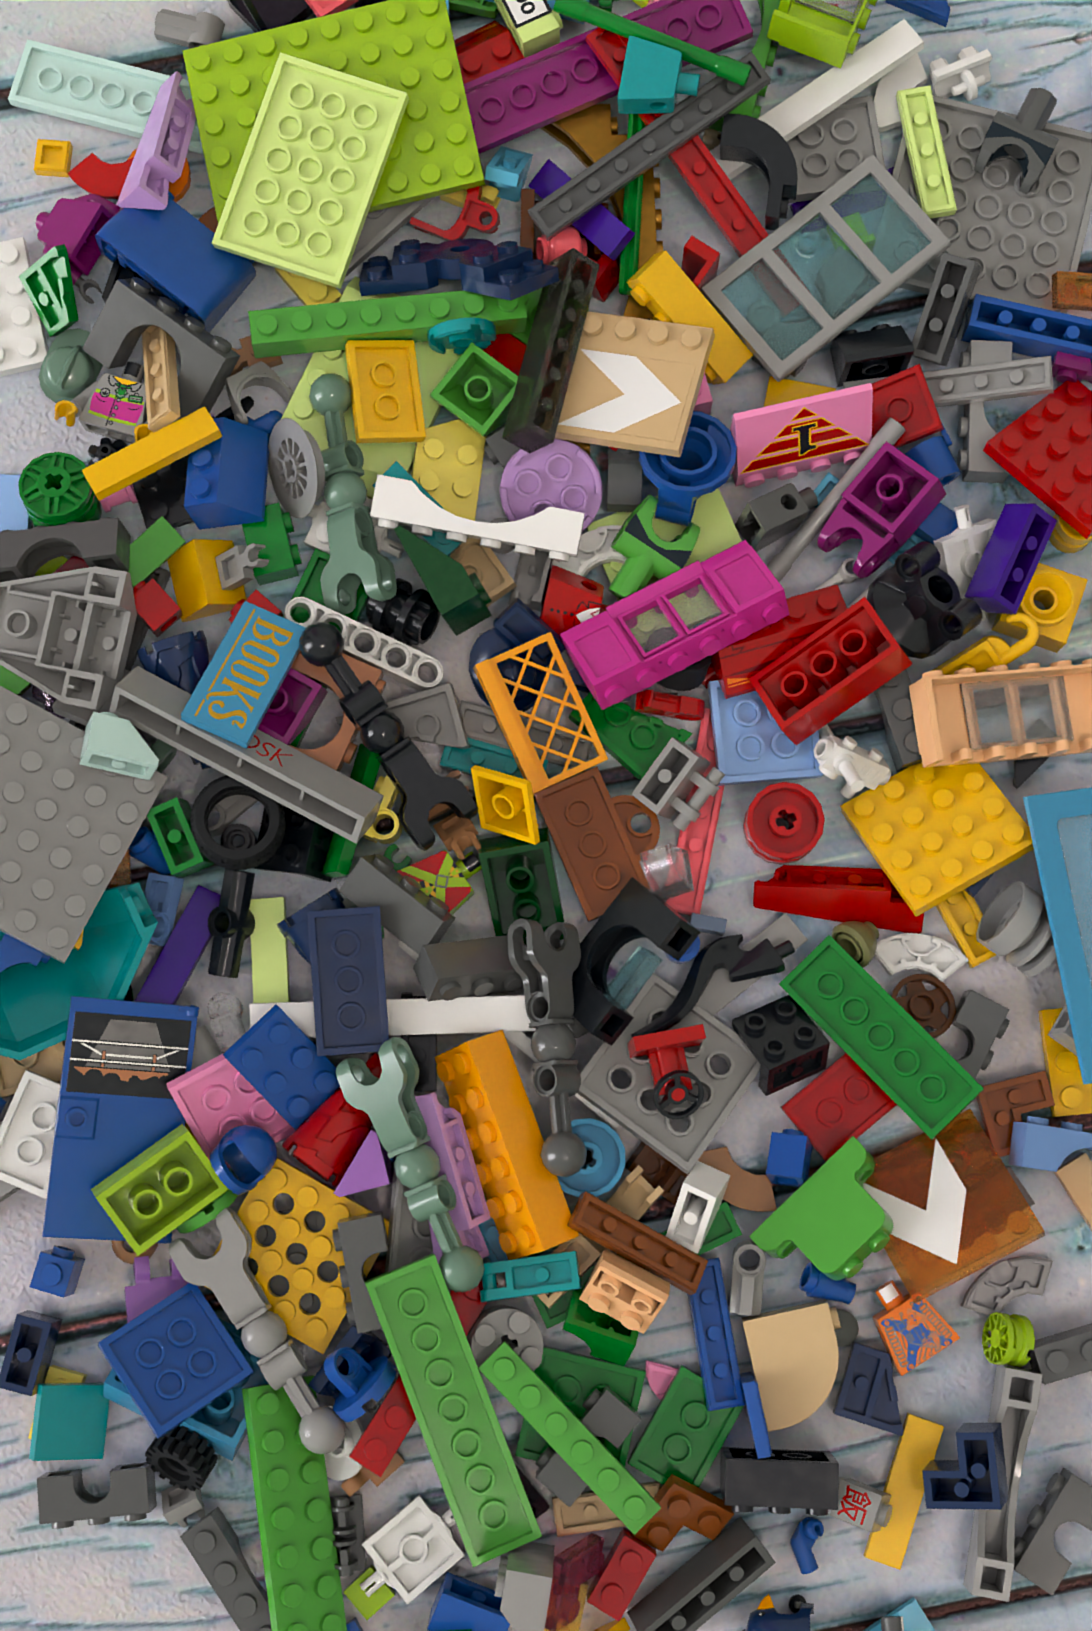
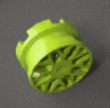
M1000 1312L990 1314L985 1322L982 1334V1346L987 1360L995 1365L1025 1366L1031 1359L1027 1356L1028 1351L1034 1350L1035 1344L1034 1329L1031 1321L1026 1316L1018 1314L1010 1316Z

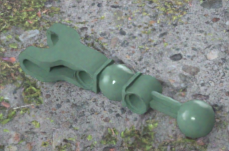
M334 373L323 374L318 377L311 385L309 398L312 407L324 416L329 446L328 449L321 451L325 468V481H327L323 495L327 506L331 509L326 511L330 558L320 578L325 606L342 615H346L356 608L357 589L361 582L366 594L370 598L381 602L389 600L396 595L397 585L394 565L387 557L379 553L373 521L369 514L370 508L364 505L367 489L364 481L360 478L365 475L362 469L364 464L362 451L354 441L347 440L344 412L351 405L350 384L342 376Z
M393 1037L385 1041L380 1046L378 1052L382 1068L380 1078L373 1076L363 1060L347 1058L341 1061L336 1068L337 1080L346 1102L369 1115L382 1146L388 1152V1157L396 1156L394 1163L396 1176L402 1185L410 1188V1190L404 1192L405 1197H407L409 1210L417 1221L424 1222L429 1220L443 1255L440 1259L439 1267L447 1288L454 1292L471 1291L478 1286L485 1270L483 1259L477 1250L462 1244L448 1212L456 1207V1195L452 1185L446 1179V1174L439 1176L441 1168L439 1156L432 1147L424 1144L431 1139L427 1134L425 1121L414 1096V1088L419 1079V1067L407 1042L402 1038Z

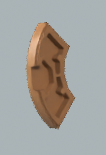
M727 1146L706 1150L698 1159V1161L730 1175L723 1197L724 1201L749 1211L768 1212L777 1210L772 1184L767 1175L752 1174L741 1169L732 1160Z

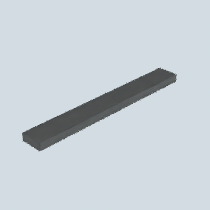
M750 52L739 60L752 66L744 87L716 76L698 89L697 96L690 95L675 105L674 112L664 113L530 208L528 214L547 241L552 239L769 85L771 78L754 54Z

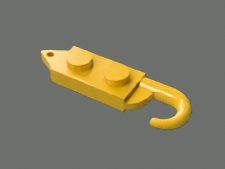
M1024 613L1007 616L1005 619L1007 623L1019 621L1027 626V634L1024 638L1009 646L1005 640L998 636H985L931 671L942 670L944 675H953L954 671L963 668H975L976 673L987 672L986 669L993 666L1007 665L1030 651L1036 645L1039 638L1037 622L1030 615Z

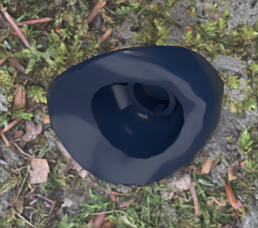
M496 627L484 632L477 638L471 649L469 659V673L472 683L479 697L488 706L490 704L473 667L480 662L489 660L517 647ZM522 652L516 656L525 659L526 654ZM507 659L497 664L503 678L513 682L517 681L522 663ZM526 666L520 684L539 691L546 672ZM506 684L511 695L514 687ZM518 688L513 702L517 710L525 712L534 706L537 695Z

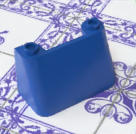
M169 190L168 204L164 210L122 208L95 235L100 253L113 263L118 258L120 265L124 268L127 266L163 295L175 302L182 314L185 315L187 313L188 316L201 321L205 325L204 330L210 333L256 277V270L252 265L255 261L214 248L212 240L215 233L173 201L174 196Z

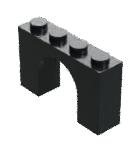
M632 877L580 943L581 960L572 975L573 1016L592 1035L612 1046L634 1018L611 996L607 987V972L615 954L625 944L634 939L648 938L658 948L679 961L701 932L652 890Z

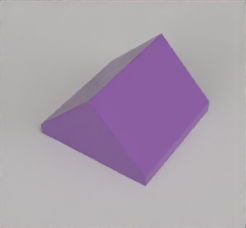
M375 1129L370 1130L333 1194L343 1197L393 1183L394 1171L392 1163Z

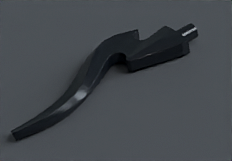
M742 934L722 937L711 942L696 956L680 992L669 1008L652 1023L631 1034V1037L666 1031L681 1022L694 1008L717 969H727L730 982L784 971L785 965L782 959L795 952L790 940H787L773 947L768 938H766L752 950L744 951L738 947L743 941Z

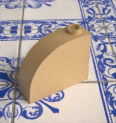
M826 1299L761 1313V1316L754 1315L741 1318L768 1432L791 1427L807 1419L824 1403L833 1388L839 1363L835 1329H840L841 1326L836 1306L829 1308Z

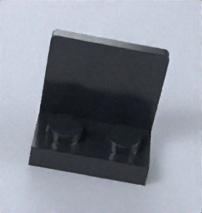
M283 805L286 822L283 841L269 860L254 867V869L299 874L319 881L331 882L332 878L323 875L322 872L334 832ZM265 807L257 843L265 836L269 826V816Z
M790 995L732 1020V1028L761 1064L758 1086L765 1096L826 1069L830 1042Z

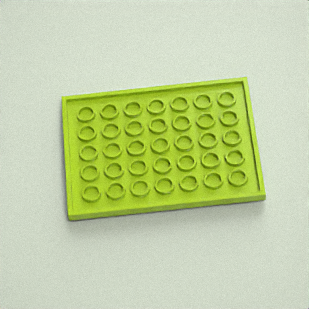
M387 0L182 50L218 223L280 52L408 94L409 100L369 212L486 185L446 0Z

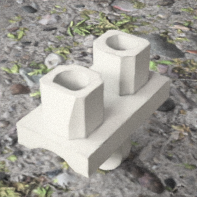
M969 46L957 54V61L948 64L946 59L943 58L932 61L929 68V76L932 81V95L949 98L963 94L967 101L976 99L978 87L985 85L991 80L989 64L992 60V55L988 49L978 52L973 46Z

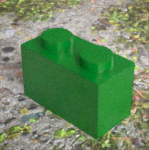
M279 502L266 505L264 521L242 524L247 546L253 543L266 546V548L259 551L258 559L269 560L268 565L263 568H253L254 577L260 586L299 576L297 565L302 564L299 547L297 544H291L289 533L295 532L290 512L284 513Z
M175 797L151 808L147 817L171 875L184 878L214 863L204 856L196 844L191 830L190 819L192 809L189 802Z

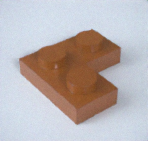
M1045 1070L982 1086L984 1090L976 1098L993 1158L1010 1155L1013 1122H1023L1021 1114L1055 1106Z
M671 1474L654 1496V1499L661 1505V1509L635 1535L632 1533V1536L662 1552L683 1525L714 1541L733 1517L734 1511L731 1510V1506L725 1505L722 1499Z

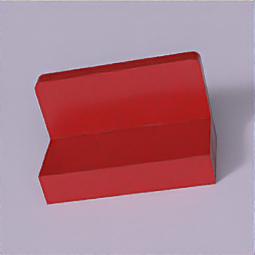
M692 235L684 245L681 269L700 292L702 287L717 276L720 253Z

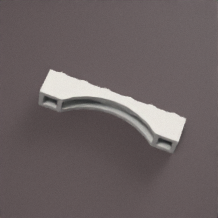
M377 474L370 517L373 520H378V527L394 530L399 525L412 527L411 532L418 535L432 536L433 531L447 533L446 539L455 542L466 543L467 537L481 540L480 546L500 549L501 544L515 546L514 552L534 556L535 550L549 552V559L569 562L570 557L577 558L585 513L548 507L533 516L517 521L502 523L476 522L456 516L437 506L419 490L413 481Z

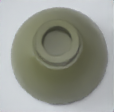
M847 921L835 926L831 936L861 967H865L871 962L876 953V939L879 938V931L869 921L864 923L860 921Z

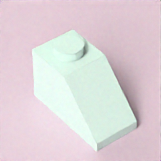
M93 711L86 725L79 764L150 780L158 767L159 759L132 723L127 719L119 718L114 713H98Z

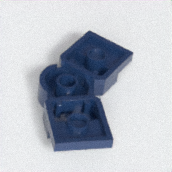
M468 238L433 244L428 242L420 243L417 239L401 241L400 245L394 246L393 258L391 260H388L387 256H375L369 258L368 262H363L359 286L361 296L427 290L438 286V279L461 280L463 291L511 301L559 281L558 267L545 265L542 260L533 259L532 248L518 246L515 241H505L494 245L491 241L485 239Z

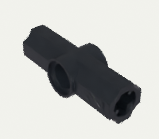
M225 868L219 907L214 908L208 917V929L211 935L214 936L208 974L238 978L244 939L249 938L255 928L254 915L249 910L255 873Z

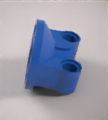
M693 411L681 457L640 451L639 461L645 476L659 488L655 513L656 519L688 526L692 520L696 500L704 494L712 493L729 479L735 468L737 446L731 431L717 418L701 411Z

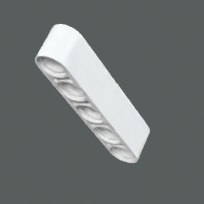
M295 597L286 605L284 618L305 628L316 622H334L339 625L344 639V654L382 670L384 675L416 690L424 691L436 687L443 678V666L434 657L305 597ZM296 607H302L308 611L310 618L304 623L295 622L291 618V610ZM358 637H366L371 641L373 648L368 653L359 652L354 646V640ZM392 651L400 653L404 660L403 666L394 668L388 665L386 654ZM421 666L430 667L435 674L434 681L426 683L420 680L417 673L418 668Z

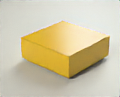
M38 139L34 163L36 175L69 177L68 172L71 167L73 151L71 142Z

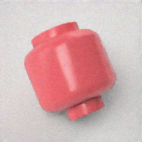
M572 226L567 227L549 241L545 239L543 234L536 240L537 259L542 260L545 265L558 267V272L575 271L580 267L582 258L587 256L586 239L581 238L578 230Z

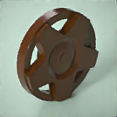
M914 974L902 979L892 990L890 996L923 1028L928 1026L935 1030L934 1032H929L933 1038L942 1035L953 1023L952 1021L956 1013L955 1000L949 988L939 979L927 974ZM922 982L929 983L935 986L936 989L928 991ZM906 986V996L897 997L900 989ZM946 1002H947V1005H948V1016H947V1018H946V1016L941 1012V1007H942Z

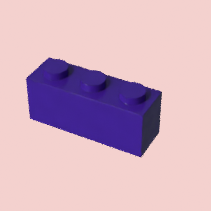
M1035 503L1005 504L964 597L975 601L987 613L1016 614L1057 520Z

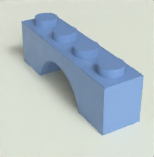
M1027 1116L1026 1123L1013 1122L1008 1165L1057 1172L1063 1160L1072 1152L1083 1148L1092 1151V1133L1083 1132L1082 1124L1061 1121V1127L1057 1128L1049 1126V1119Z

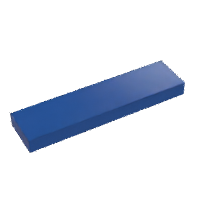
M719 1258L706 1259L708 1263L696 1293L693 1295L687 1294L707 1411L745 1405Z

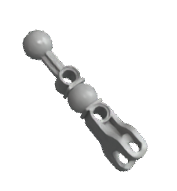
M229 1207L225 1208L216 1216V1225L222 1238L221 1248L216 1255L211 1257L201 1255L189 1240L179 1238L169 1244L170 1256L185 1281L196 1286H206L212 1290L237 1330L241 1328V1340L244 1348L251 1355L260 1358L256 1363L268 1384L275 1391L281 1387L284 1388L302 1418L299 1424V1436L302 1444L309 1451L316 1454L333 1452L342 1444L345 1437V1423L332 1408L320 1406L303 1378L302 1374L308 1370L307 1364L292 1339L287 1341V1328L283 1319L278 1314L268 1311L272 1306L248 1265V1258L252 1250V1237L237 1213Z

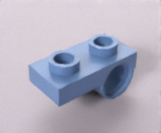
M149 872L144 894L153 915L158 921L149 944L164 947L172 933L184 879Z

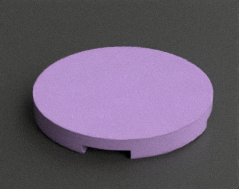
M556 438L535 440L520 448L506 464L500 482L501 504L510 522L533 516L548 507H555L585 513L582 532L594 520L599 510L603 493L599 470L590 455L578 445Z

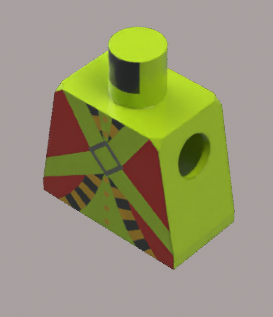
M443 850L397 872L402 876L406 875L415 879L422 888L420 890L430 898L436 897L443 901L449 907L448 912L453 915L473 896L474 890L467 879L482 870L481 863L472 851L465 855V859H459L454 862L448 852Z

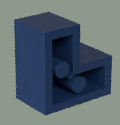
M963 1423L956 1432L958 1460H931L922 1470L926 1509L1001 1510L1009 1498L1001 1423Z

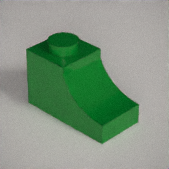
M573 1292L562 1330L568 1331L582 1339L591 1349L590 1356L624 1367L636 1346L639 1332L627 1329L620 1321L605 1313L592 1310L588 1304L579 1300L580 1293Z

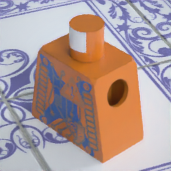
M893 1280L886 1282L874 1291L885 1309L874 1315L873 1320L885 1349L890 1354L891 1363L896 1372L901 1376L960 1339L958 1334L920 1292L913 1290L903 1296Z

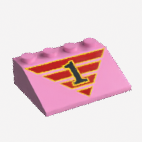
M867 383L733 414L730 431L737 446L736 463L732 472L735 486L745 484L747 488L756 487L763 484L765 479L778 477L779 480H786L797 476L798 472L811 469V472L816 473L829 469L831 464L844 462L845 465L854 464L869 446L872 439V384Z

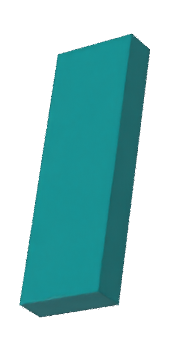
M469 737L467 739L470 748L461 749L445 746L439 764L440 767L453 771L459 770L461 773L471 776V768L477 765L523 779L510 749ZM544 760L543 763L545 772L549 763L548 760Z

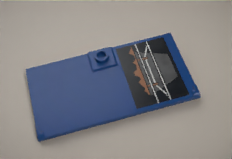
M71 996L42 1237L126 1241L95 1198L91 1189L181 1124L185 1126V1119L171 1096L166 1083L191 1071L199 1007L194 1005ZM172 1231L156 1243H171Z

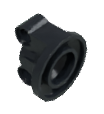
M922 541L900 554L896 558L895 564L887 568L870 584L867 594V600L908 657L919 659L935 655L950 642L960 639L977 627L982 621V610L979 605L969 598L962 599L960 597L955 581L948 573L938 567L941 561L938 549L932 543Z

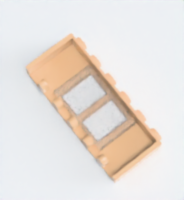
M1092 658L1082 661V664L1072 665L1071 660H1062L1051 663L1050 667L1041 668L1040 663H1028L1020 665L1019 669L1008 670L1007 665H999L987 668V672L976 673L975 668L959 669L954 671L953 675H944L942 670L923 673L920 680L909 685L919 755L922 758L923 768L1092 753Z

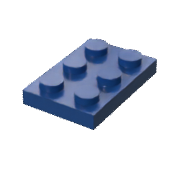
M277 1004L223 1054L295 1130L340 1087L336 1076V1067L326 1056H317L315 1044Z

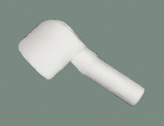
M854 558L846 559L839 567L837 574L814 590L837 585L841 582L847 584L854 582L857 576L848 573L845 569L854 561Z

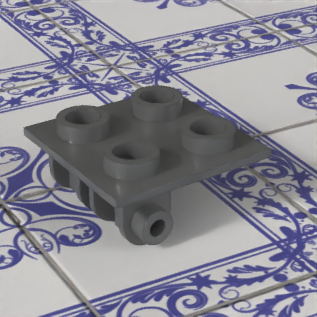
M353 1494L351 1497L348 1495L330 1496L334 1526L333 1534L335 1535L333 1546H336L338 1564H334L335 1569H338L339 1576H351L354 1574L353 1571L366 1570L365 1548L362 1546V1542L365 1541L362 1494Z

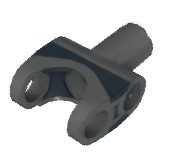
M1031 88L1016 118L998 111L981 145L974 170L982 174L985 167H989L993 161L1000 158L1011 159L1021 168L1022 185L1019 191L1028 194L1042 175L1059 141L1058 138L1043 132L1057 104V99L1053 94L1043 88Z

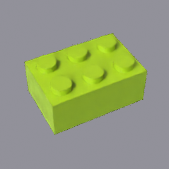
M183 1124L91 1189L95 1198L137 1256L229 1190L219 1179L210 1160Z

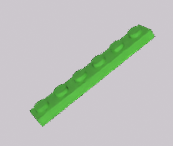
M506 1341L478 1366L483 1375L634 1535L661 1509V1505Z

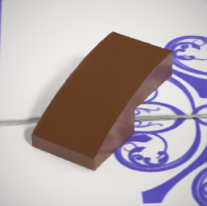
M641 1142L626 1162L625 1168L632 1172L639 1165L644 1170L641 1175L654 1189L660 1186L665 1191L662 1196L676 1206L683 1182L688 1174L684 1173L647 1144Z

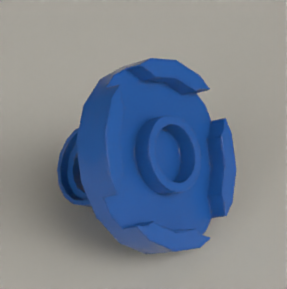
M343 1347L329 1353L324 1361L325 1375L340 1391L333 1405L335 1413L344 1422H352L366 1413L362 1406L372 1398L378 1402L392 1385L397 1374L394 1370L396 1368L395 1365L386 1356L377 1357L367 1363L350 1347ZM338 1356L344 1357L348 1362L349 1372L347 1375L341 1374L337 1369Z

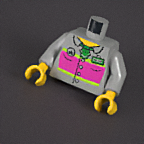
M128 361L121 377L104 373L99 381L93 382L71 401L62 400L57 402L55 405V420H58L60 417H66V425L72 427L75 424V418L79 417L78 420L86 431L116 440L120 439L129 444H133L154 433L148 429L145 384L141 383L144 376V367Z

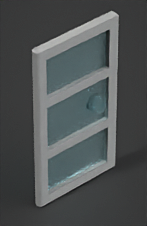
M872 154L702 287L701 293L773 378L780 382L949 248L951 242Z

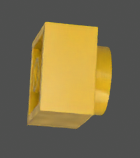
M1038 563L1017 610V613L1030 615L1036 620L1039 627V638L1035 646L1057 653L1067 643L1088 579ZM1033 600L1041 602L1045 610L1037 608ZM997 613L992 631L1018 640L1026 636L1027 626L1019 621L1007 623L1005 621L1006 617L1012 614Z

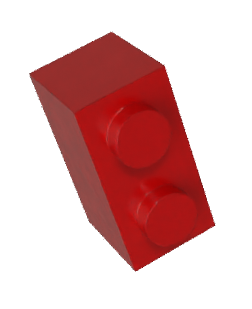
M623 1527L587 1590V1602L619 1622L657 1556L656 1548L634 1538L632 1532Z

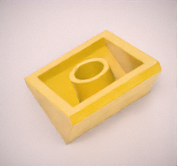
M193 539L183 545L167 560L177 604L183 614L181 617L182 622L231 611L238 601L247 599L244 585L233 591L222 590L215 557L235 547L232 540Z

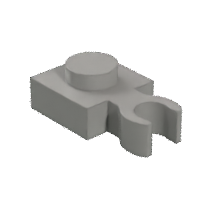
M254 543L248 546L236 545L215 557L222 590L233 591L255 579L253 568H263L269 563L267 559H258V553L261 549L266 548L265 545Z

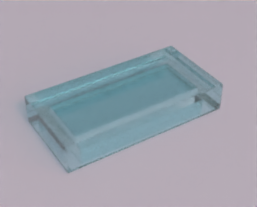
M638 946L607 986L611 996L626 1009L663 960L655 953L642 946Z

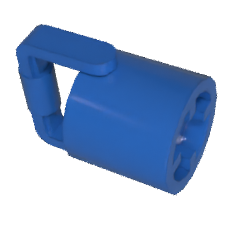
M944 428V430L940 431L942 436L927 439L905 453L906 456L939 478L942 486L949 484L961 474L948 448L953 443Z

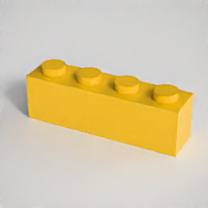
M666 250L654 254L626 282L632 289L630 293L635 301L641 306H647L654 315L653 320L713 328L715 337L705 369L707 383H712L713 385L726 383L753 356L752 352Z

